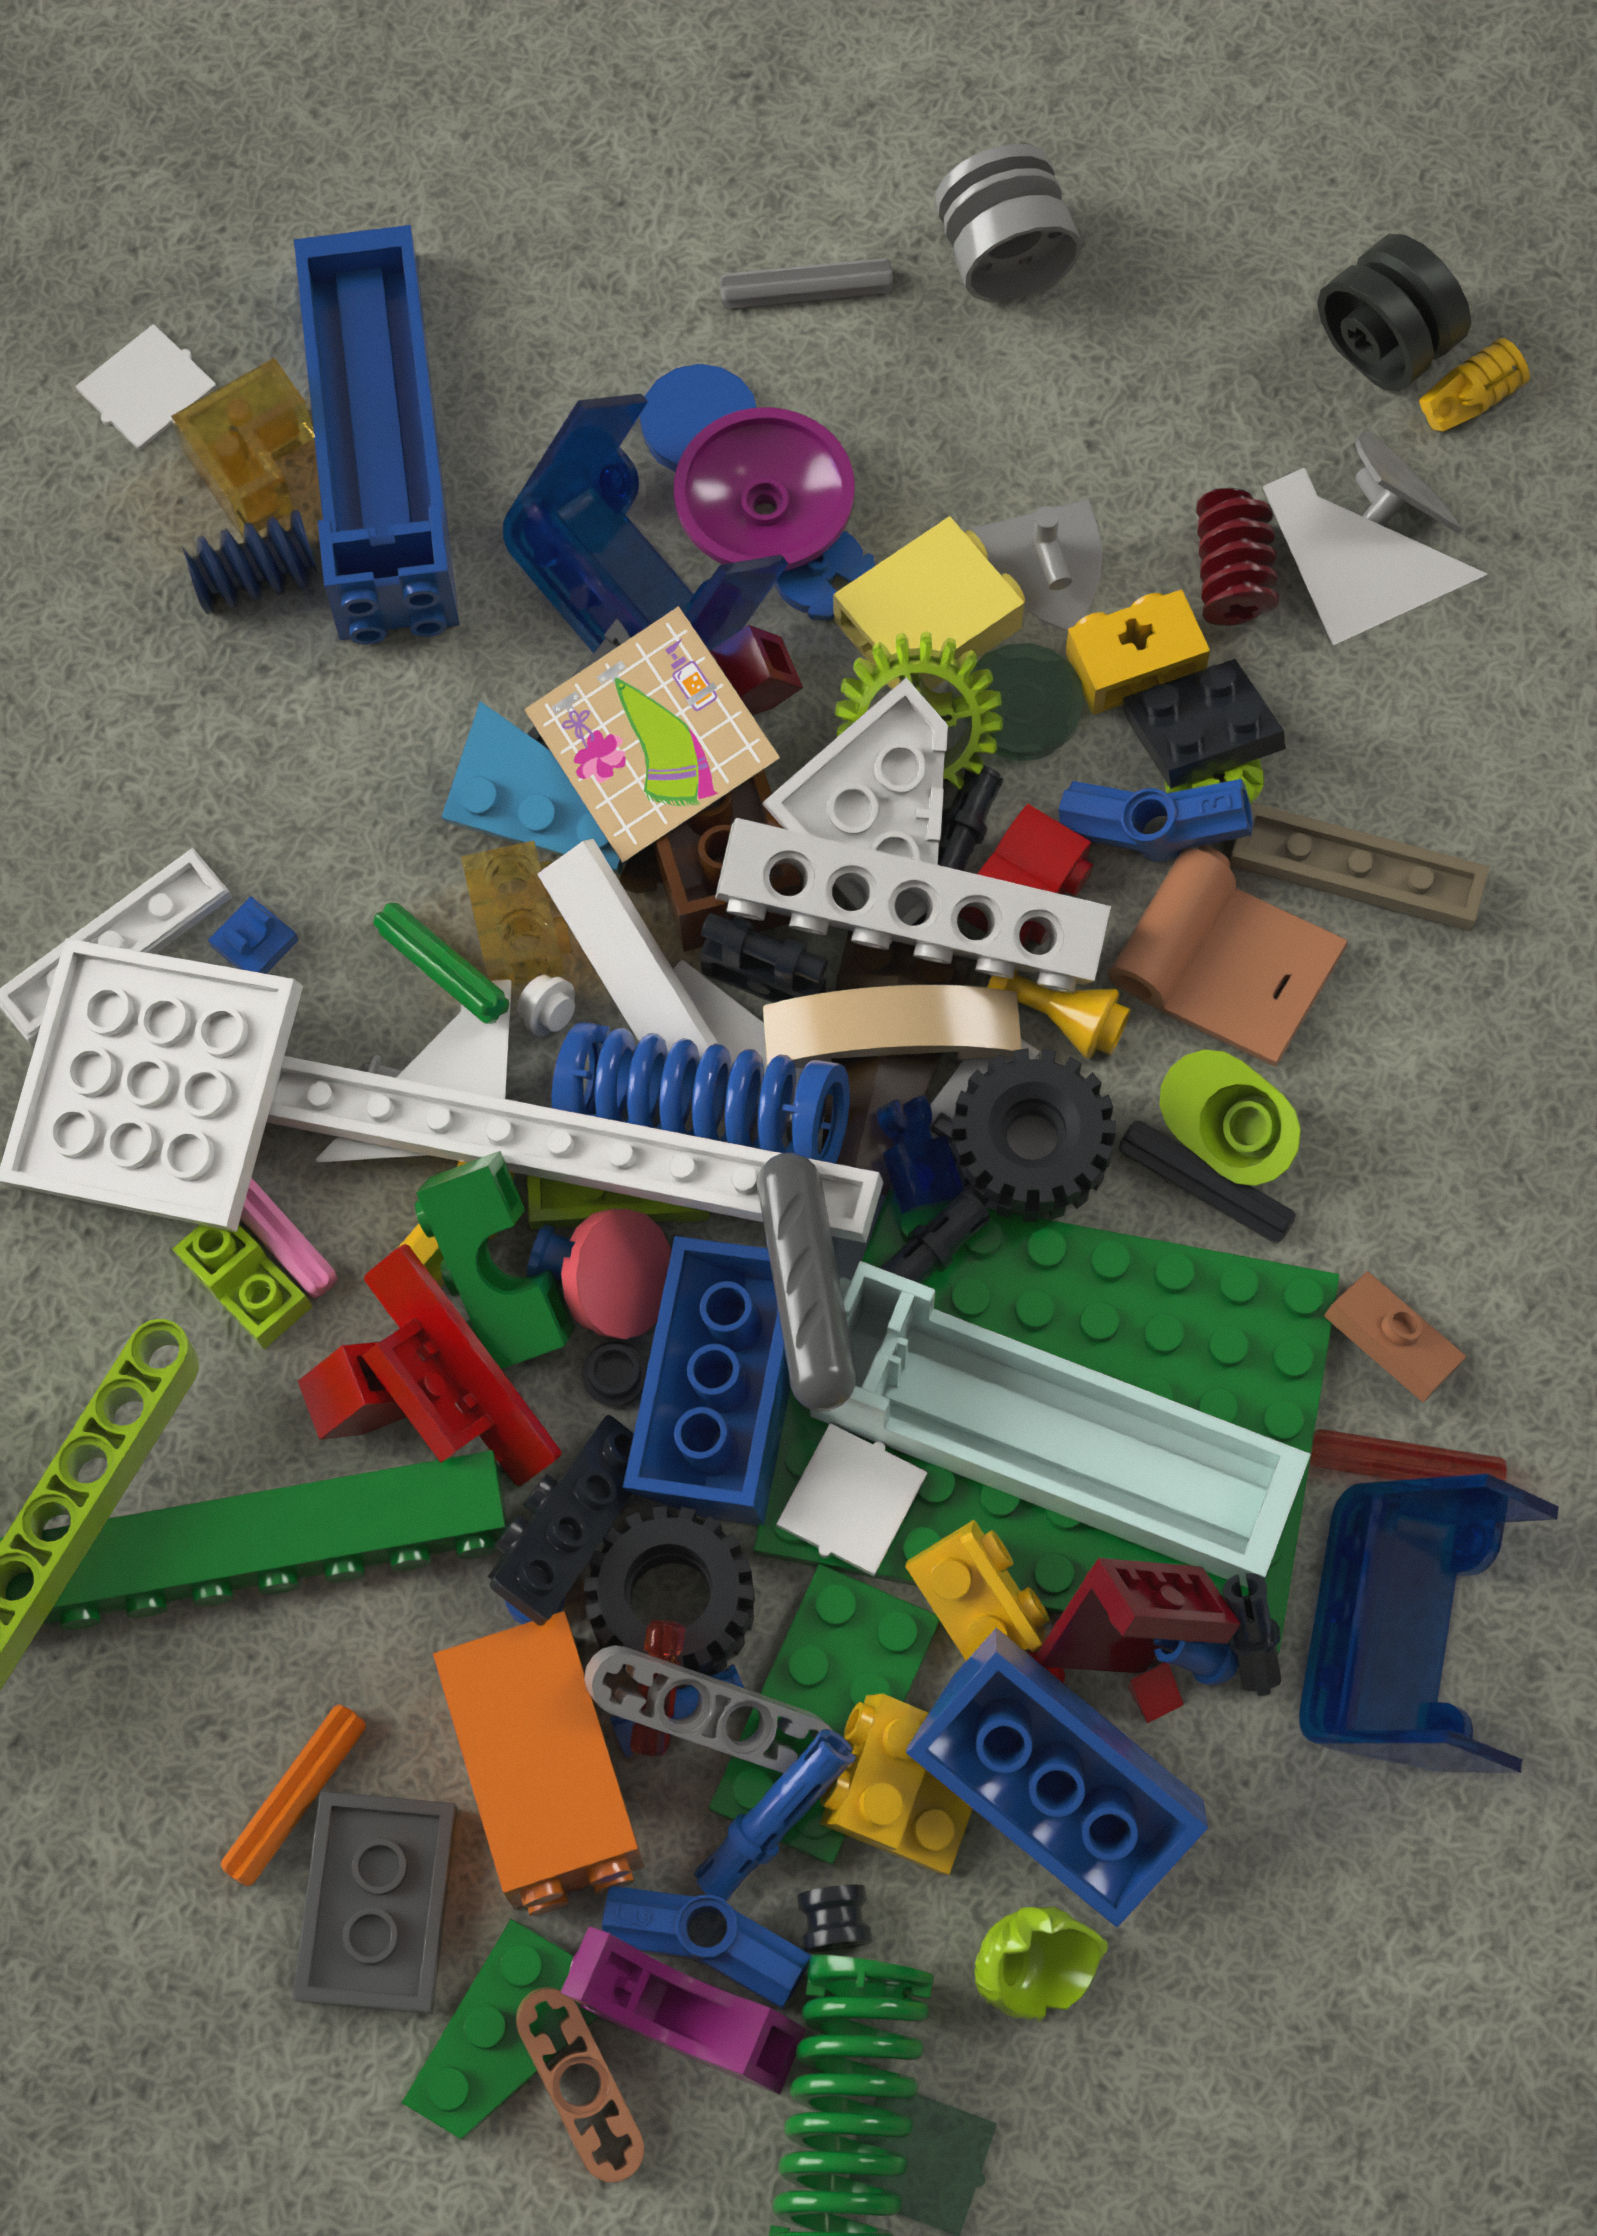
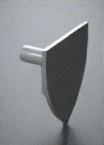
M1371 431L1361 432L1357 437L1355 445L1366 467L1357 473L1356 482L1371 503L1362 517L1385 526L1402 505L1408 502L1459 534L1463 530L1437 494Z
M1089 499L1055 508L1043 506L1035 513L974 528L977 537L981 540L987 551L988 561L1000 575L1004 573L1009 574L1020 586L1025 597L1024 608L1038 619L1066 631L1083 618L1091 606L1100 581L1102 546L1098 525Z

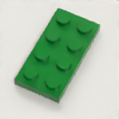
M819 1564L760 1694L812 1712L826 1722L834 1732L844 1738L845 1726L853 1708L859 1702L864 1703L866 1695L885 1694L905 1703L941 1621L934 1613ZM753 1708L739 1741L748 1739L758 1729L760 1718L756 1708ZM778 1727L774 1738L785 1742L798 1754L797 1759L814 1740L810 1736V1729L805 1738H796L785 1734ZM732 1756L708 1809L716 1815L733 1821L737 1815L747 1814L754 1808L783 1773ZM819 1798L779 1843L833 1867L846 1835L820 1825L826 1807L820 1805Z

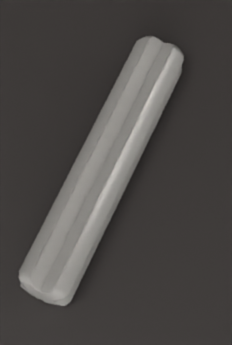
M886 258L727 273L722 275L720 279L721 300L723 306L727 309L884 294L892 291L893 287L892 266L890 260Z

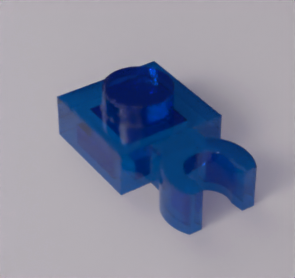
M920 1095L903 1104L907 1118L902 1112L898 1099L879 1107L877 1110L879 1124L885 1134L893 1139L895 1143L894 1147L883 1152V1156L901 1213L948 1205L964 1189L947 1137L932 1138L929 1127L932 1122V1110L926 1097Z

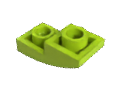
M199 1225L172 1248L187 1268L263 1349H266L313 1307L306 1295L265 1255L259 1244L240 1225H238L237 1232Z

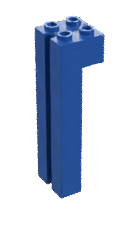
M411 225L294 239L323 520H318L323 579L339 639H350L352 642L362 645L375 644L385 639L388 630L410 627L411 633L420 637L439 635L447 627L460 625L417 254Z

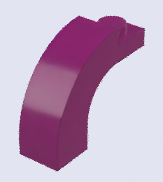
M590 1926L578 1952L571 1962L569 1974L560 1992L580 2003L581 2008L625 2030L727 2075L778 2095L782 2091L796 2057V2047L803 2039L807 2030L770 2007L697 1980L659 1962L612 1934Z

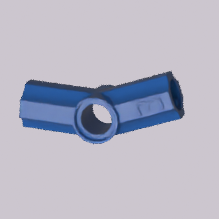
M1242 779L1167 794L1156 788H1145L1137 792L1072 781L1070 787L1064 790L1058 809L1059 823L1089 841L1139 851L1145 858L1154 862H1166L1176 858L1186 848L1252 836V827L1254 826L1247 788ZM1159 816L1167 817L1164 827L1158 832L1143 834L1145 826L1152 819Z
M611 1886L608 1889L602 1931L612 1934L643 1953L687 1958L705 1964L781 2010L784 2009L809 1965L812 1955L732 1909L723 1898L711 1894L693 1897ZM712 1912L718 1914L727 1923V1932L724 1939L713 1947L703 1948L694 1944L690 1940L688 1932L691 1922L702 1913Z

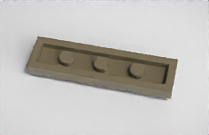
M1251 804L1254 824L1252 836L1236 839L1230 859L1231 866L1472 931L1490 866L1265 805Z

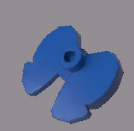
M843 531L837 541L816 559L794 569L776 572L775 587L787 604L803 613L808 612L810 619L829 621L834 618L833 594L836 593V590L830 583L834 581L836 576L851 583L875 567L874 556L870 553L863 555V549L857 540L847 531Z

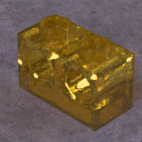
M534 840L461 856L488 979L490 981L509 979L512 982L511 986L529 983L541 975H548L551 978L565 975L561 955L572 953L566 921L563 916L552 918L548 902L551 896L537 875L552 864V860L539 862ZM511 880H520L527 883L523 891L514 895H506L498 891L504 883ZM523 936H534L541 940L534 949L521 952L511 948L512 943Z

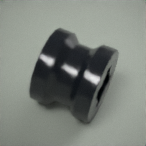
M864 1885L830 1886L805 1891L797 1895L798 1908L807 1916L808 1930L802 1937L805 1952L816 1953L854 1948L873 1942L871 1928L862 1919L861 1907L867 1900Z

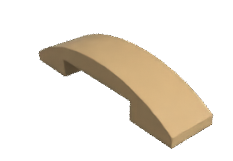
M957 985L883 986L819 993L763 1006L767 1066L772 1058L779 1054L788 1055L794 1061L795 1068H804L812 1060L831 1062V1058L957 1052V1059L960 1060L995 1058L999 1055H1002V1057H1014V1050L1022 1049L1017 992L1002 989Z

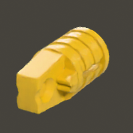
M1498 338L1489 347L1480 350L1476 356H1471L1462 365L1452 369L1419 399L1421 409L1430 427L1435 431L1444 432L1481 415L1489 407L1496 405L1503 398L1514 393L1516 389L1527 384L1530 380L1529 368L1523 355L1512 342L1505 338Z

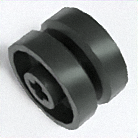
M1389 233L1376 242L1358 258L1356 266H1349L1320 289L1317 302L1321 323L1335 349L1374 385L1383 390L1397 392L1408 387L1431 366L1432 359L1437 360L1447 354L1467 337L1472 322L1469 304L1463 290L1445 263L1424 244L1404 234Z

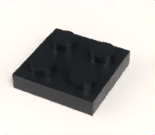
M1236 659L1213 665L1204 670L1122 697L1124 713L1130 726L1170 789L1286 749L1284 729Z

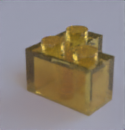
M275 357L171 416L183 453L242 539L244 524L251 522L257 532L267 527L268 517L274 516L278 521L294 510L285 476L275 461L313 440L314 432L305 400Z

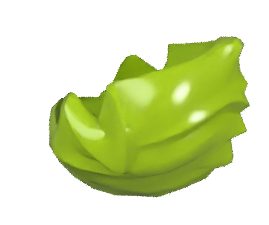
M1055 1906L1019 1908L1018 1911L1003 1917L988 1930L975 1960V1984L980 1996L986 1999V2003L1000 2009L1007 2016H1012L1013 2019H1036L1041 2022L1045 2018L1047 2008L1067 2010L1082 1998L1091 1986L1099 1961L1108 1950V1943L1096 1931L1078 1922L1067 1912Z

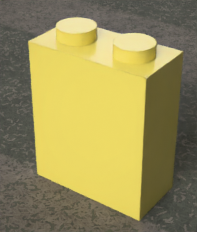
M949 516L834 593L833 613L836 624L861 654L875 666L877 663L872 653L874 644L881 642L887 647L890 654L897 653L896 636L904 633L909 640L910 649L920 648L921 634L926 631L932 634V650L940 651L943 642L950 637L956 640L954 659L958 660L969 650L974 651L978 659L1022 629L1025 597L1013 577L1007 573L1000 575L988 561L987 551L977 535L970 530L963 532L951 516ZM921 673L925 686L930 690L946 681L936 675ZM900 676L889 681L887 685L891 689L895 688L901 682Z

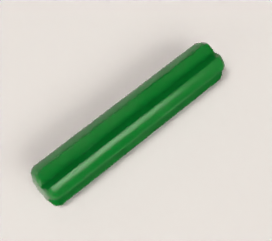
M387 903L383 911L375 914L373 924L378 929L379 934L479 1020L486 1024L496 1023L500 1015L507 1013L509 1000L505 998L504 992L399 903Z

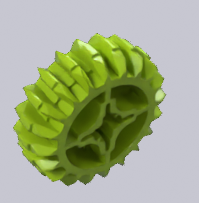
M927 631L921 634L920 648L910 649L909 640L904 633L896 636L897 653L890 654L887 647L881 642L874 644L872 653L877 665L875 666L868 660L859 657L854 662L853 670L861 680L844 678L841 683V692L850 699L836 703L835 715L848 721L837 728V737L868 711L873 697L886 683L899 676L901 681L907 678L946 722L948 728L956 726V719L971 716L964 735L952 748L945 752L943 779L947 778L953 787L960 790L964 785V774L961 768L963 767L974 774H980L982 768H984V762L977 753L994 754L997 750V741L987 733H995L1003 728L1002 716L990 712L1001 706V694L999 691L985 690L993 682L991 670L981 669L971 673L977 663V654L969 650L958 660L954 659L956 640L950 637L943 642L940 651L932 650V634ZM921 673L936 675L947 680L961 692L962 696L954 697L953 692L936 693L925 686Z

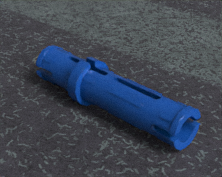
M822 1729L804 1753L782 1774L757 1805L747 1814L743 1813L736 1816L727 1828L728 1835L724 1841L694 1872V1876L698 1877L696 1882L703 1892L728 1901L744 1879L759 1864H768L779 1851L778 1843L785 1834L798 1823L835 1779L855 1761L856 1757L851 1753L853 1751L852 1747L842 1736L833 1730Z

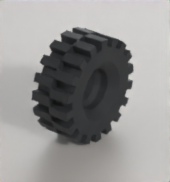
M1026 1048L1014 1050L1013 1061L1005 1063L1002 1055L989 1060L988 1071L983 1074L977 1069L968 1079L967 1091L961 1090L956 1101L955 1115L953 1116L951 1153L953 1163L958 1162L959 1165L958 1177L964 1187L970 1183L972 1184L974 1196L984 1206L989 1200L997 1204L996 1214L1008 1219L1012 1210L1024 1212L1023 1222H1037L1039 1212L1049 1211L1050 1218L1053 1220L1064 1216L1066 1206L1071 1203L1078 1209L1088 1201L1089 1192L1092 1188L1096 1191L1104 1180L1106 1168L1109 1167L1116 1135V1120H1111L1113 1104L1108 1094L1101 1097L1100 1088L1102 1082L1093 1072L1086 1079L1080 1075L1081 1062L1069 1057L1065 1066L1055 1062L1056 1051L1042 1049L1041 1059H1029V1049ZM1026 1115H1036L1047 1119L1057 1132L1058 1143L1055 1149L1048 1156L1037 1160L1025 1159L1017 1155L1011 1149L1007 1140V1131L1015 1120Z

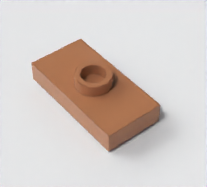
M1368 1271L1349 1287L1330 1306L1324 1315L1328 1321L1423 1403L1453 1374L1467 1357Z

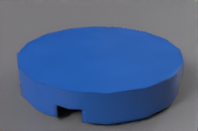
M695 364L675 368L657 379L644 396L640 413V424L644 442L658 463L676 472L678 462L684 450L702 429L730 413L757 408L754 395L740 377L722 367Z

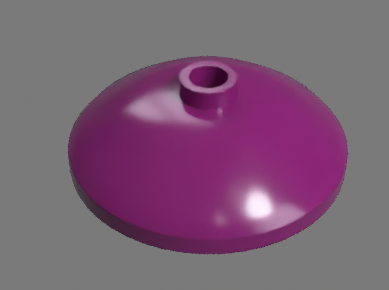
M758 407L744 409L715 420L690 441L678 462L674 477L675 509L688 538L704 554L720 564L752 573H774L794 569L822 555L837 541L846 528L855 499L854 473L849 457L841 443L817 421L803 414L781 408ZM768 503L773 505L776 510L771 514L762 515L758 514L755 508L760 504Z

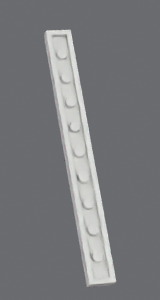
M284 1056L266 1121L267 1123L466 1163L501 1151L507 1168L511 1172L763 1222L757 1192V1177L762 1166L771 1157L781 1154ZM809 1159L816 1166L822 1180L831 1235L866 1243L883 1185L880 1173Z

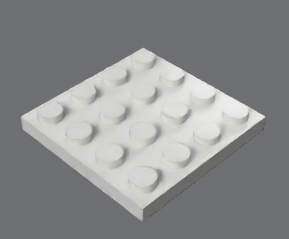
M65 938L0 1166V1182L10 1187L237 1232L303 985L292 978Z

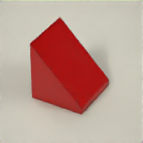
M1165 1662L1130 1680L1128 1689L1147 1724L1184 1705L1170 1665Z

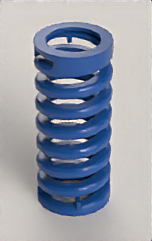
M588 1022L575 1024L562 1043L553 1076L551 1094L553 1109L623 1122L621 1114L627 1103L628 1119L624 1121L625 1123L655 1128L653 1119L659 1108L661 1122L655 1129L778 1153H796L808 1159L834 1164L838 1160L847 1128L850 1105L848 1074L845 1067L839 1063L820 1060L808 1062L800 1075L796 1088L794 1061L784 1054H779L772 1058L764 1074L762 1057L753 1049H746L739 1053L732 1066L729 1050L722 1044L715 1043L706 1048L700 1059L697 1045L690 1039L682 1038L676 1041L668 1052L665 1040L659 1034L649 1033L642 1037L636 1047L633 1034L627 1029L617 1028L609 1033L610 1027ZM587 1055H589V1071L584 1070ZM583 1079H588L584 1094ZM828 1094L833 1096L831 1123L822 1122ZM692 1109L693 1128L687 1133L684 1125ZM725 1110L726 1132L719 1138L717 1128ZM758 1113L759 1136L752 1144L749 1134ZM791 1114H793V1139L788 1145V1147L785 1149L782 1142V1138L786 1131ZM821 1127L823 1130L829 1131V1134L819 1154L818 1134Z

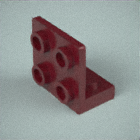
M1098 1558L1061 1617L1054 1624L1052 1631L1037 1652V1657L1042 1666L1047 1668L1143 1673L1156 1656L1154 1650L1162 1647L1155 1645L1154 1639L1227 1644L1239 1627L1240 1622L1203 1567Z

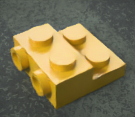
M885 1694L866 1695L864 1703L859 1702L853 1708L844 1730V1739L849 1742L853 1749L851 1753L855 1755L856 1759L820 1797V1805L826 1807L820 1825L942 1875H950L973 1808L906 1753V1748L929 1713Z

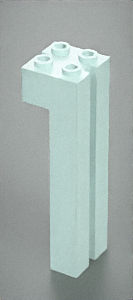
M859 1262L852 1280L844 1277L840 1278L856 1369V1386L851 1397L842 1406L831 1411L816 1412L810 1409L811 1417L828 1424L831 1423L874 1442L881 1441L887 1447L1191 1566L1203 1567L1205 1571L1227 1580L1239 1574L1240 1585L1248 1587L1245 1573L1257 1574L1265 1579L1310 1458V1453L934 1309L935 1289L865 1262Z

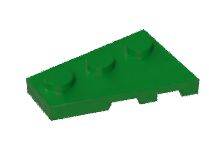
M510 1919L401 2103L459 2139L464 2140L538 2072L518 2033L516 2026L517 2010L522 2000L536 1989L552 1987L562 1990L574 1956ZM543 2001L535 2006L538 2018L529 2024L533 2035L538 2032H544L550 2038L556 2050V2053L543 2055L542 2058L546 2065L569 2045L559 2027V2022L567 2017L566 2009L564 2006L559 2009H552L546 2001ZM575 2001L589 2027L599 2016L581 2008L580 2003Z

